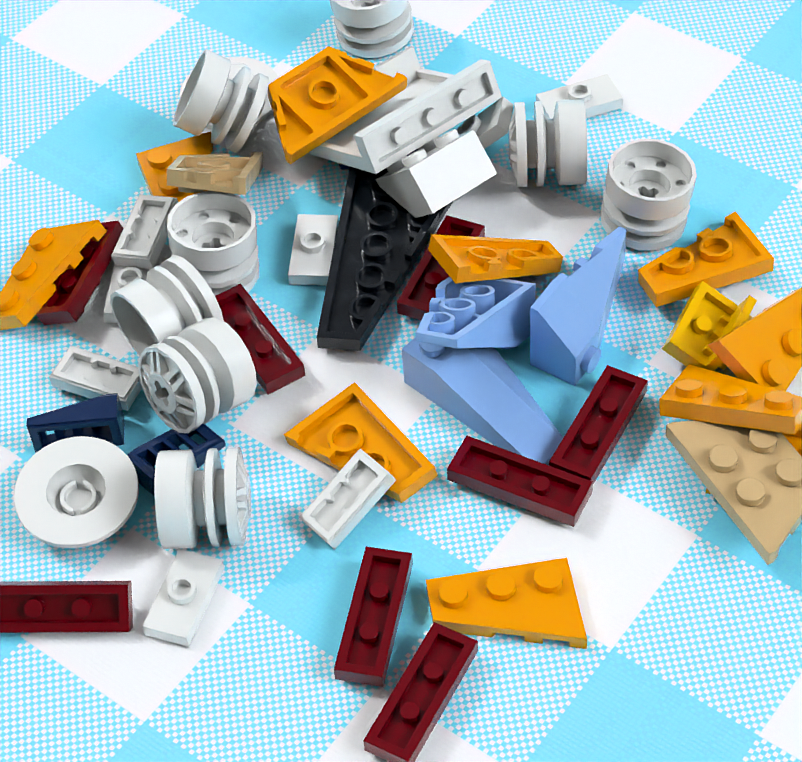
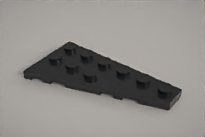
M350 166L316 337L318 348L361 351L430 240L431 234L435 232L453 201L433 214L415 218L379 187L376 179L388 172L386 168L374 174Z

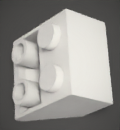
M454 129L440 137H436L418 148V151L393 163L386 168L388 172L377 178L376 181L379 187L417 218L435 213L493 177L497 172L475 131L471 130L458 134L457 130Z

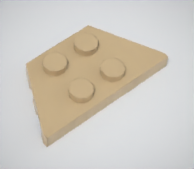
M251 152V157H230L229 153L179 155L167 168V185L178 187V191L185 193H197L207 190L246 195L263 169V152Z
M681 421L667 424L665 436L766 564L773 563L789 534L793 535L802 522V456L780 432L702 421Z

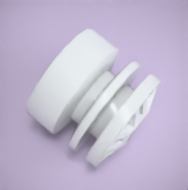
M329 0L334 14L337 38L341 47L351 55L363 58L383 57L395 53L404 47L413 35L414 20L411 14L412 8L408 0Z
M205 49L194 65L175 111L173 126L199 136L210 122L213 124L211 143L219 145L227 135L226 149L237 153L243 147L248 136L252 134L261 117L265 105L269 77L257 73L249 83L251 69L244 66L238 71L233 80L228 79L231 60Z
M584 100L556 101L553 119H545L541 101H535L534 120H526L525 102H514V111L509 125V160L516 179V187H527V168H535L537 186H544L546 170L555 167L559 185H581L587 183L588 150Z
M659 139L633 140L624 143L613 152L608 162L605 180L606 189L603 193V203L600 210L601 225L608 235L619 226L627 229L626 247L636 250L662 249L671 246L681 238L686 227L690 201L697 178L695 163L688 153L673 143Z
M203 191L187 196L175 204L168 215L167 222L169 247L172 251L171 257L177 255L192 264L205 279L215 296L240 283L247 292L250 291L259 278L256 213L250 203L236 194Z
M173 255L162 262L161 267L156 266L147 272V281L136 278L110 295V305L117 324L139 356L145 348L155 343H161L163 339L169 336H178L183 329L205 318L216 317L224 321L217 299L205 279L192 264L177 255Z
M216 317L205 318L183 329L178 336H169L163 339L161 343H155L145 348L139 356L138 371L140 383L148 402L158 417L168 427L178 433H190L201 424L212 421L218 413L229 412L247 402L255 394L257 385L256 372L249 350L240 336L226 322Z
M230 447L226 449L224 469H222L217 448H210L206 454L204 470H198L191 449L160 451L155 465L154 498L157 531L162 548H194L197 545L200 526H206L212 546L220 547L223 541L224 525H227L231 546H244L247 526L251 518V486L241 448Z

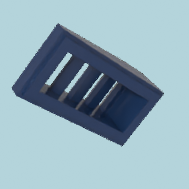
M118 393L98 396L27 418L26 426L35 453L58 440L80 436L103 439L116 446L124 445L125 420ZM46 431H54V433L47 435Z
M201 424L190 433H178L171 429L137 447L127 456L135 467L139 484L154 496V466L160 451L181 450L179 446L184 444L192 450L197 468L205 463L207 451L210 448H217L219 452L226 446L225 440L205 424ZM196 433L206 442L199 445L190 437Z

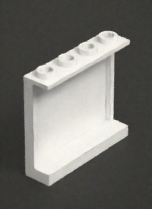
M409 46L374 67V70L391 77H395L396 73L403 74L408 79L406 89L307 154L377 174L502 98L491 62L480 59L453 75L421 68L414 46Z

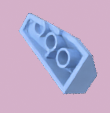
M619 226L596 244L589 260L583 257L576 260L572 269L574 272L570 276L560 273L530 307V365L574 386L586 372L591 373L596 368L601 357L600 346L625 260L627 229Z
M448 277L437 285L436 298H431L429 313H424L416 331V341L457 349L515 348L530 337V307L535 302L536 283L504 278L455 283Z
M415 337L402 348L404 383L493 445L549 465V461L563 437L494 347L457 349L417 342Z

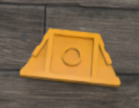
M328 46L268 85V98L286 161L291 165L406 89L408 79L400 73H396L395 77H391L374 70V63L361 58H352L347 53Z

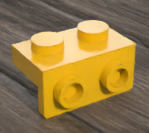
M702 281L691 294L662 350L686 367L688 364L712 371L718 367L725 370L727 366L711 350L708 344L728 334L741 323L753 318L750 313L757 300L749 295L737 305Z

